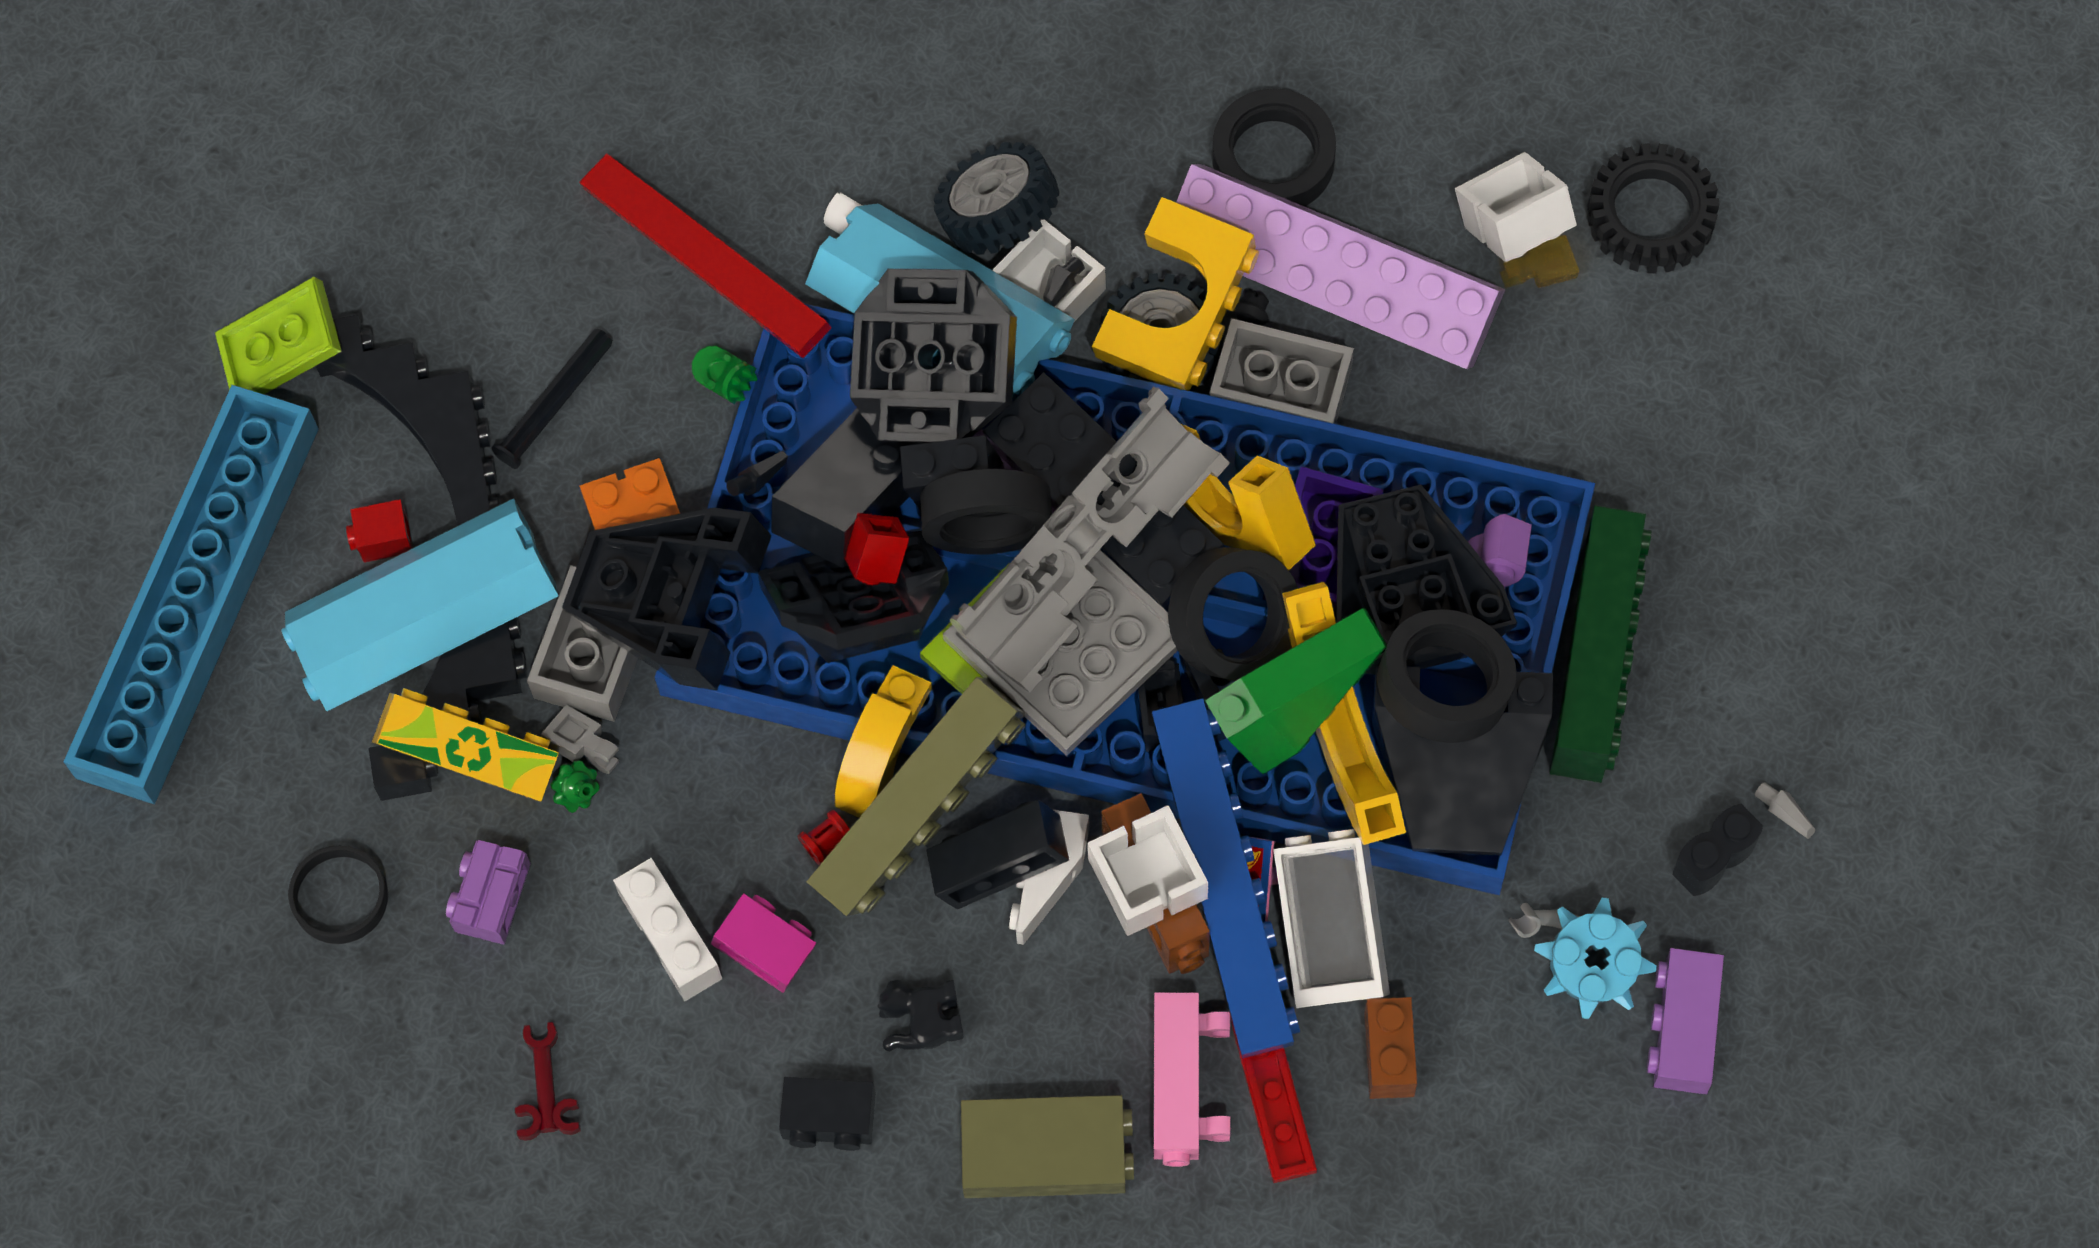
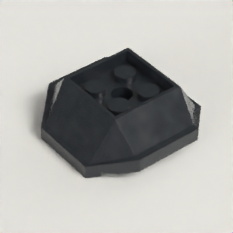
M888 268L880 278L879 284L855 311L850 398L861 415L870 424V428L877 439L890 442L931 443L974 436L1009 407L1013 400L1017 316L973 271ZM939 349L941 360L938 366L934 368L932 358L935 351Z
M922 531L907 533L909 541L896 584L880 582L878 585H868L862 583L859 580H855L848 564L842 568L812 552L790 557L777 563L773 568H765L758 571L760 588L781 625L797 632L827 663L920 640L929 616L949 585L947 567L934 547L925 541Z

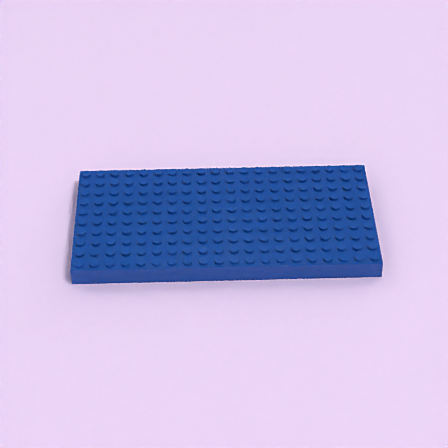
M805 304L825 319L831 329L804 358H801L763 328L752 366L757 368L755 374L758 379L757 381H749L751 390L743 392L745 401L740 402L708 504V508L714 507L751 512L772 535L760 570L773 568L777 563L790 557L810 553V551L771 532L772 496L857 408L850 398L855 315ZM1045 359L1038 361L1033 374L1035 380L1044 372L1116 442L1141 415L1139 402L1143 398H1148V392L1153 387L1159 388L1169 398L1165 403L1166 409L1180 424L1197 430L1203 443L1220 452L1230 462L1217 478L1231 494L1232 491L1228 482L1258 455L1287 467L1294 485L1296 484L1301 466L1383 489V494L1422 485L1467 541L1479 534H1483L1486 524L1491 519L1502 514L1532 524L1525 574L1518 582L1505 586L1517 626L1503 635L1502 638L1512 652L1516 664V672L1552 673L1595 483L1055 360ZM932 361L934 368L937 367L938 364ZM990 421L982 429L984 430L992 421ZM781 451L788 455L787 463L759 492L746 496L745 493L732 496L728 492L727 482L738 477V474L743 470ZM909 497L891 517L899 518L906 533L922 531L921 511ZM934 547L947 567L949 585L929 616L920 640L827 663L797 632L781 625L760 588L758 574L721 569L700 627L710 629L731 651L718 690L679 685L657 670L655 681L661 696L850 741L872 693L877 694L889 670L894 665L932 682V690L912 724L900 750V753L912 755L962 695L920 658V652L950 623V618L953 614L958 615L960 613L959 608L963 603L968 605L1014 560L1022 549L1006 553L976 555L954 553ZM1245 572L1232 573L1222 578L1210 591L1204 606L1203 624L1206 635L1215 649H1222L1225 656L1238 655L1251 648L1260 638L1267 621L1268 609L1267 601L1263 600V589L1252 576ZM1177 651L1173 655L1174 664L1179 663L1183 703L1197 700L1182 668L1183 657ZM1469 657L1420 670V692L1441 704L1450 706L1469 705L1480 700L1487 693L1484 674L1479 666ZM1365 673L1358 683L1353 686L1370 739L1389 779L1372 725L1375 675ZM1231 680L1226 685L1218 686L1219 691L1226 688L1235 681ZM1138 689L1067 756L1024 716L1021 721L1026 724L1025 728L1010 745L1008 743H1001L993 753L998 760L987 772L988 774L1113 804H1118L1142 793L1151 813L1169 805L1174 817L1179 819L1160 744L1154 751L1146 752ZM1316 731L1309 738L1310 741L1300 753L1266 774H1262L1227 738L1217 742L1214 737L1217 752L1226 750L1232 776L1224 778L1228 794L1237 792L1243 818L1236 820L1239 834L1271 840L1281 844H1285V838L1311 835L1313 844L1328 842V832L1354 829L1337 792ZM1520 807L1502 855L1412 851L1406 832L1369 843L1371 864L1500 896ZM1354 849L1323 853L1355 861Z

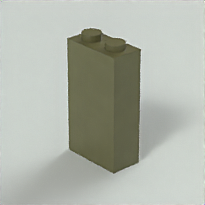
M1122 1095L961 1100L962 1186L964 1198L1126 1193L1125 1180H1134L1133 1153H1124V1136H1133L1132 1109H1123Z

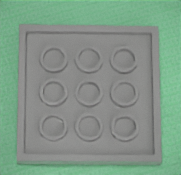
M1101 550L1085 566L1098 581L1066 616L1077 627L1038 671L1043 678L1031 692L1020 687L991 664L965 640L953 625L943 633V640L983 678L988 679L1025 712L1024 716L1066 756L1178 651L1170 633L1168 612ZM1046 556L1039 562V569L1043 571L1048 567L1045 560ZM1024 572L1021 577L1034 585L1036 581L1029 578L1030 575ZM1020 584L1010 586L1005 593V602L1008 607L1016 606L1023 598V588Z

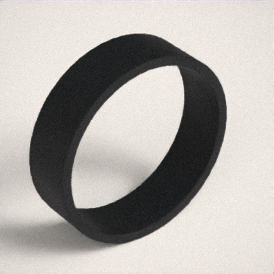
M336 845L313 852L299 864L289 884L288 898L291 911L305 932L325 943L344 944L364 937L378 925L387 907L388 888L381 870L368 854L354 847ZM349 857L360 860L376 872L379 880V897L369 917L358 926L343 932H324L308 925L301 918L298 910V892L306 875L318 864L332 858Z

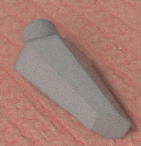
M1766 782L1758 787L1755 797L1768 805V810L1807 839L1815 833L1814 826L1788 791L1781 790L1778 792Z

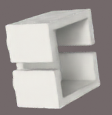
M1526 152L1455 188L1465 229L1482 243L1486 242L1487 247L1505 262L1519 258L1527 251L1548 240H1553L1563 232L1577 226L1567 185L1549 170L1545 171L1544 166Z
M1041 220L1042 227L1037 232L1031 230L1028 233L1030 237L1023 242L1020 241L992 271L1044 301L1043 295L1051 269L1056 265H1065L1073 257L1079 258L1083 262L1085 269L1074 278L1076 284L1055 306V308L1074 318L1075 322L1106 290L1105 267L1078 246L1072 250L1071 256V240L1046 220Z
M1169 805L1132 822V839L1135 845L1128 847V833L1124 826L1087 843L1088 860L1127 936L1163 920V910L1168 908L1171 915H1174L1208 899V881Z

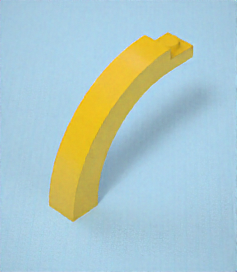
M1325 582L1282 593L1290 626L1288 633L1292 648L1336 624L1328 586ZM1352 686L1336 705L1335 711L1318 727L1316 733L1345 811L1363 845L1404 834L1406 829L1397 791L1380 763Z

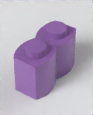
M1506 514L1491 519L1486 524L1483 534H1479L1468 541L1503 584L1504 589L1505 586L1518 582L1525 574L1532 524Z

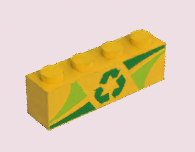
M403 688L401 696L389 693L372 740L373 743L522 796L542 801L559 752L548 749L550 740L526 732L524 739L508 734L509 725L486 717L483 725L467 720L469 711L444 703L442 710L426 705L427 696Z

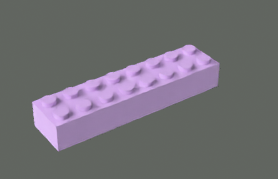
M1191 164L1176 203L1254 234L1255 249L1259 251V256L1250 274L1244 272V277L1465 369L1474 366L1505 289L1202 164Z

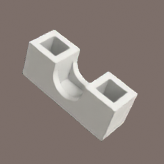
M652 858L613 880L619 896L640 930H643L664 969L684 1001L722 980L718 964Z

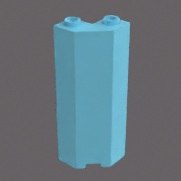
M878 203L856 206L846 217L847 223L850 225L837 239L829 236L819 247L805 283L855 314V311L864 299L879 284L880 278L888 268L973 271L1017 316L1013 400L1035 381L1033 374L1038 361L1058 357L1067 349L1071 341V333L1069 332L1075 320ZM937 349L933 355L932 361L939 364L941 360L940 350Z
M513 498L286 611V627L281 629L291 651H296L307 676L302 679L307 693L314 702L320 699L326 711H329L559 595L556 583L536 547L534 534Z

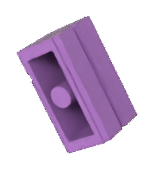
M478 840L475 842L472 852L466 851L464 853L459 870L460 877H464L459 893H451L446 908V917L450 918L449 922L455 932L505 944L531 865L525 852Z

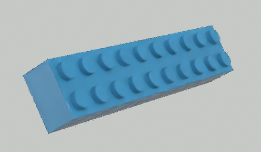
M231 385L63 761L75 779L155 805L319 430L309 408Z

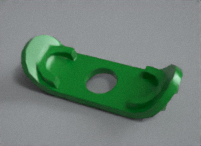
M707 346L699 350L692 361V373L695 380L734 405L737 401H745L743 391H750L749 381H757L758 379L755 374L757 368L718 346Z

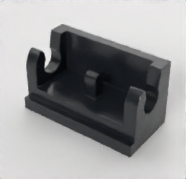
M1171 656L1138 688L1146 752L1154 751L1160 744L1152 711L1183 704L1179 663L1174 664V656Z

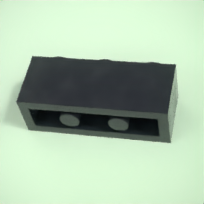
M1040 800L1022 803L1014 811L998 818L986 819L978 827L960 835L948 836L940 844L926 849L935 896L957 910L1069 861L1060 815Z

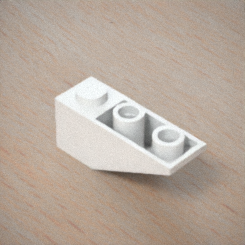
M1054 810L1061 818L1069 861L1016 884V888H1023L1021 904L1013 903L1009 929L1016 930L1017 944L1024 945L1083 869L1090 828L1089 815Z

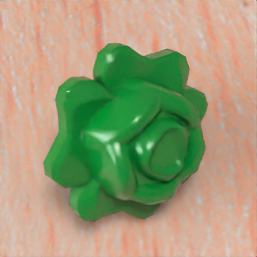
M580 760L574 761L571 766L568 764L561 765L558 776L550 784L551 789L556 792L553 796L554 803L564 805L567 811L571 813L576 812L579 807L583 809L588 808L592 796L600 788L599 784L594 781L597 777V771L587 768Z

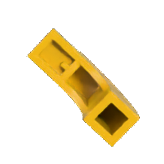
M892 665L877 694L872 693L848 744L836 783V808L860 818L893 778L895 764L901 747L932 690V682Z

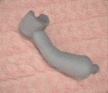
M1523 903L1520 906L1525 914L1519 919L1510 918L1508 920L1517 934L1523 938L1536 934L1541 925L1562 929L1557 910H1533L1528 903Z

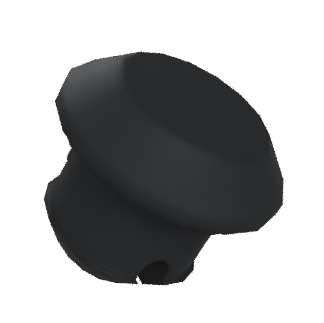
M1255 290L1248 291L1244 294L1243 301L1237 303L1233 310L1238 320L1257 325L1267 323L1269 319L1265 311L1269 304L1267 296L1260 292L1259 296L1255 297Z

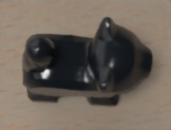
M901 980L888 982L887 988L880 995V1004L877 1005L880 1009L879 1017L900 1018L909 1014L910 1033L906 1035L892 1034L886 1037L882 1044L886 1051L890 1052L896 1048L904 1050L932 1049L947 1041L963 1039L960 1014L947 1018L942 1013L944 1010L958 1008L954 980L946 981L940 987H921L915 990L905 986Z

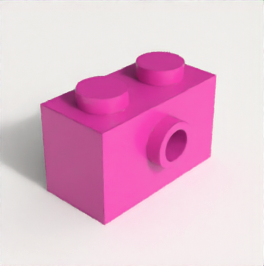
M743 893L713 936L711 945L784 993L813 951L816 942L810 939L812 936L811 931L799 922L790 920L787 923L774 914L776 908L767 900L758 895H754L751 899Z

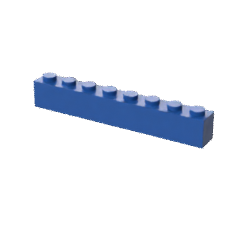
M1203 698L1152 711L1183 835L1208 881V899L1201 903L1210 931V938L1242 1059L1293 1046L1294 1040L1292 1035L1300 1033L1294 1007L1285 1008L1281 991L1288 990L1289 987L1282 963L1274 965L1269 948L1277 946L1271 920L1262 922L1258 905L1265 904L1266 900L1260 878L1251 879L1247 862L1255 861L1249 836L1240 837L1236 820L1243 818L1237 792L1228 794L1224 779L1225 777L1232 776L1226 750L1217 752L1213 735L1221 734L1220 726L1211 710H1206Z

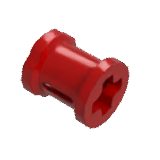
M832 809L827 813L826 820L808 833L801 832L797 837L812 859L818 865H821L850 828L841 816Z

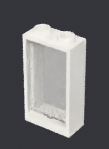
M1354 829L1328 832L1329 841L1312 844L1311 835L1285 838V848L1273 849L1296 1008L1378 998L1390 994L1369 844L1363 845L1359 837L1355 838Z

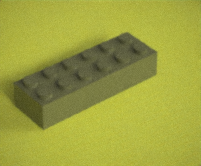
M976 677L806 882L845 916L859 913L864 914L866 911L870 913L885 896L886 893L881 887L888 879L891 881L894 877L898 879L911 865L914 859L909 854L916 845H927L940 830L942 825L937 820L945 811L947 813L950 810L954 812L967 798L970 792L965 787L973 777L976 779L978 776L980 778L984 777L996 763L998 758L993 753L1001 743H1008L1010 745L1026 726L1021 721L1025 712L988 679Z

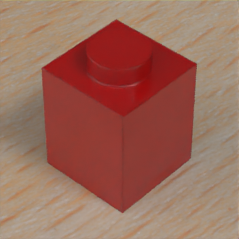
M401 499L350 509L353 524L346 526L348 543L351 551L358 550L363 563L398 556L413 549L408 517Z
M857 513L845 555V560L855 580L868 585H878L880 582L896 584L909 541V537L899 518Z

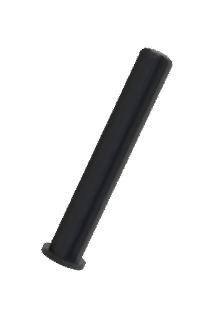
M594 329L500 445L494 444L491 447L493 454L499 460L513 469L519 468V458L611 347L613 340L601 329Z

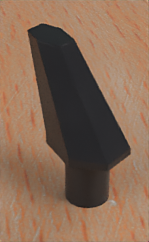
M1073 257L1065 265H1056L1051 269L1043 295L1045 302L1055 307L1076 284L1074 278L1085 269L1083 262L1079 258Z
M781 451L743 470L738 474V477L727 482L728 492L732 496L742 493L749 496L759 492L787 463L788 455Z

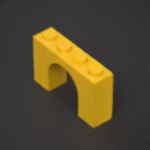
M1161 197L1144 233L1147 246L1191 264L1203 275L1207 282V295L1204 304L1199 312L1189 321L1171 328L1153 327L1109 309L1092 348L1095 357L1157 384L1190 391L1192 385L1197 387L1200 385L1207 369V363L1203 362L1210 347L1213 349L1217 348L1225 326L1221 324L1227 310L1233 311L1242 292V288L1238 287L1244 272L1250 274L1254 269L1259 251L1255 249L1254 234Z
M1181 424L1200 440L1197 430ZM1258 455L1228 482L1232 494L1217 477L1210 474L1184 503V506L1224 545L1266 553L1280 561L1288 571L1316 546L1289 469Z

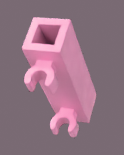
M1154 993V1159L1163 1160V1165L1170 1167H1183L1189 1165L1190 1160H1199V1140L1230 1141V1116L1199 1118V1036L1214 1038L1230 1037V1012L1199 1014V993Z

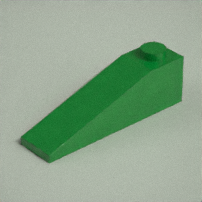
M1362 608L1241 677L1205 700L1226 738L1262 774H1266L1303 750L1310 741L1309 738L1323 721L1331 716L1335 711L1336 705L1350 688L1358 683L1385 650L1387 644L1366 608Z

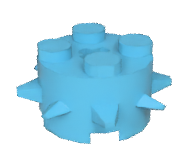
M1603 897L1593 914L1577 917L1564 907L1559 908L1557 913L1562 929L1555 936L1554 941L1535 944L1534 949L1535 952L1551 961L1550 969L1553 973V978L1544 989L1545 994L1550 996L1565 991L1569 996L1578 999L1581 1016L1584 1019L1590 1018L1598 1002H1606L1611 999L1627 1010L1633 1008L1634 1005L1629 988L1635 983L1638 975L1654 973L1657 965L1641 957V946L1638 938L1647 927L1646 923L1639 921L1626 925L1621 919L1612 916L1609 899ZM1591 946L1595 951L1603 949L1606 953L1607 958L1603 959L1606 965L1602 970L1596 965L1590 968L1586 965L1584 959L1589 956L1585 952L1588 947Z

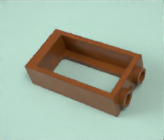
M1142 793L1101 811L1102 836L1124 826L1128 833V847L1135 845L1132 839V822L1151 813ZM1196 904L1174 915H1171L1168 908L1163 910V920L1146 927L1169 974L1180 970L1181 974L1192 972L1205 963L1204 958L1209 956L1210 931Z

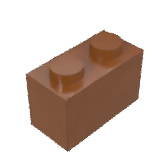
M1412 997L1367 999L1365 1030L1370 1099L1414 1097L1417 1087Z

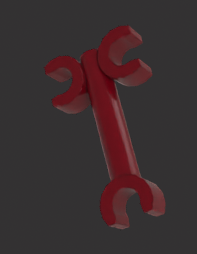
M553 1022L547 1023L548 1035L541 1041L533 1039L530 1025H525L523 1029V1038L527 1046L533 1050L538 1110L528 1104L519 1105L515 1108L517 1117L530 1116L533 1118L531 1127L516 1130L520 1140H532L540 1133L555 1132L557 1130L567 1135L577 1134L581 1131L579 1122L565 1123L562 1121V1116L566 1111L579 1109L577 1100L569 1098L558 1102L557 1105L555 1104L551 1048L557 1042L558 1033Z

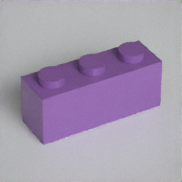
M1670 948L1666 962L1658 961L1655 988H1663L1662 1004L1654 1003L1651 1019V1030L1659 1031L1657 1047L1650 1046L1647 1060V1073L1655 1074L1653 1087L1707 1095L1712 1085L1724 955Z

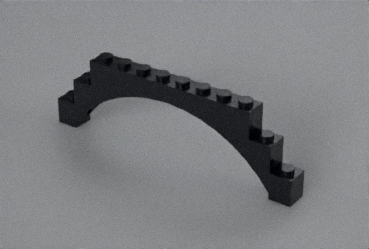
M358 315L333 319L341 352L316 365L320 377L332 375L356 387L384 406L410 430L427 451L444 479L450 493L458 526L499 506V499H491L490 485L497 484L494 464L492 460L485 461L484 448L491 447L488 426L486 422L479 423L478 410L485 409L481 385H473L468 371L430 378L425 356L418 357L413 343L375 349L371 329H363ZM518 617L442 654L436 669L422 695L428 697L426 705L442 710L444 703L469 711L467 720L483 725L478 701L522 693L520 679L527 678V670L523 653L516 654L514 640L521 639ZM381 745L369 748L374 789L381 801L432 792L430 778L438 776L437 765Z

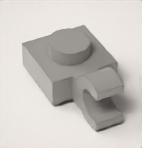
M567 704L541 733L542 738L551 741L548 748L559 752L560 755L572 762L580 760L585 755L598 770L605 774H610L619 763V760L614 757L619 751L618 747L612 742L600 738L602 734L601 724Z

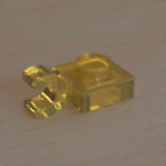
M1563 235L1553 240H1548L1527 251L1524 258H1516L1504 262L1505 270L1500 272L1505 288L1523 284L1533 277L1537 287L1541 288L1576 279L1579 274V268L1567 236Z

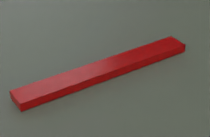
M606 153L579 182L583 189L801 358H804L831 329L825 319Z

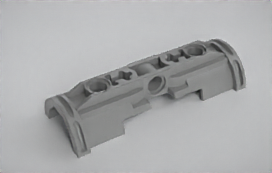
M1153 387L1148 392V398H1143L1139 402L1141 415L1072 492V495L1065 499L972 607L963 603L959 608L960 613L958 615L953 614L950 618L952 625L965 640L998 670L1028 692H1031L1043 678L1038 673L1041 667L1077 627L1066 616L1098 581L1085 566L1113 535L1118 542L1127 547L1159 510L1173 517L1210 474L1218 477L1230 464L1220 452L1203 443L1177 421L1166 409L1165 403L1169 398L1159 388ZM1133 453L1137 459V467L1131 475L1123 477L1119 470L1120 461L1125 455ZM1108 476H1110L1113 480L1121 483V485L1118 488L1113 486L1112 484L1114 482H1112ZM1104 491L1102 496L1105 502L1102 505L1096 504L1099 493ZM1046 556L1045 560L1048 567L1043 571L1039 569V562ZM1024 572L1029 574V578L1036 581L1033 585L1030 581L1021 577ZM1014 584H1020L1023 588L1022 600L1016 606L1008 607L1005 602L1007 589Z

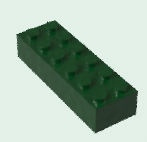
M1594 506L1585 544L1551 763V775L1602 783L1605 770L1613 771L1622 734V730L1619 729L1622 716H1624L1628 690L1625 689L1633 661L1634 650L1632 649V644L1639 621L1640 610L1638 609V604L1645 581L1646 570L1643 569L1646 556H1648L1652 533L1651 530L1644 529L1646 514Z

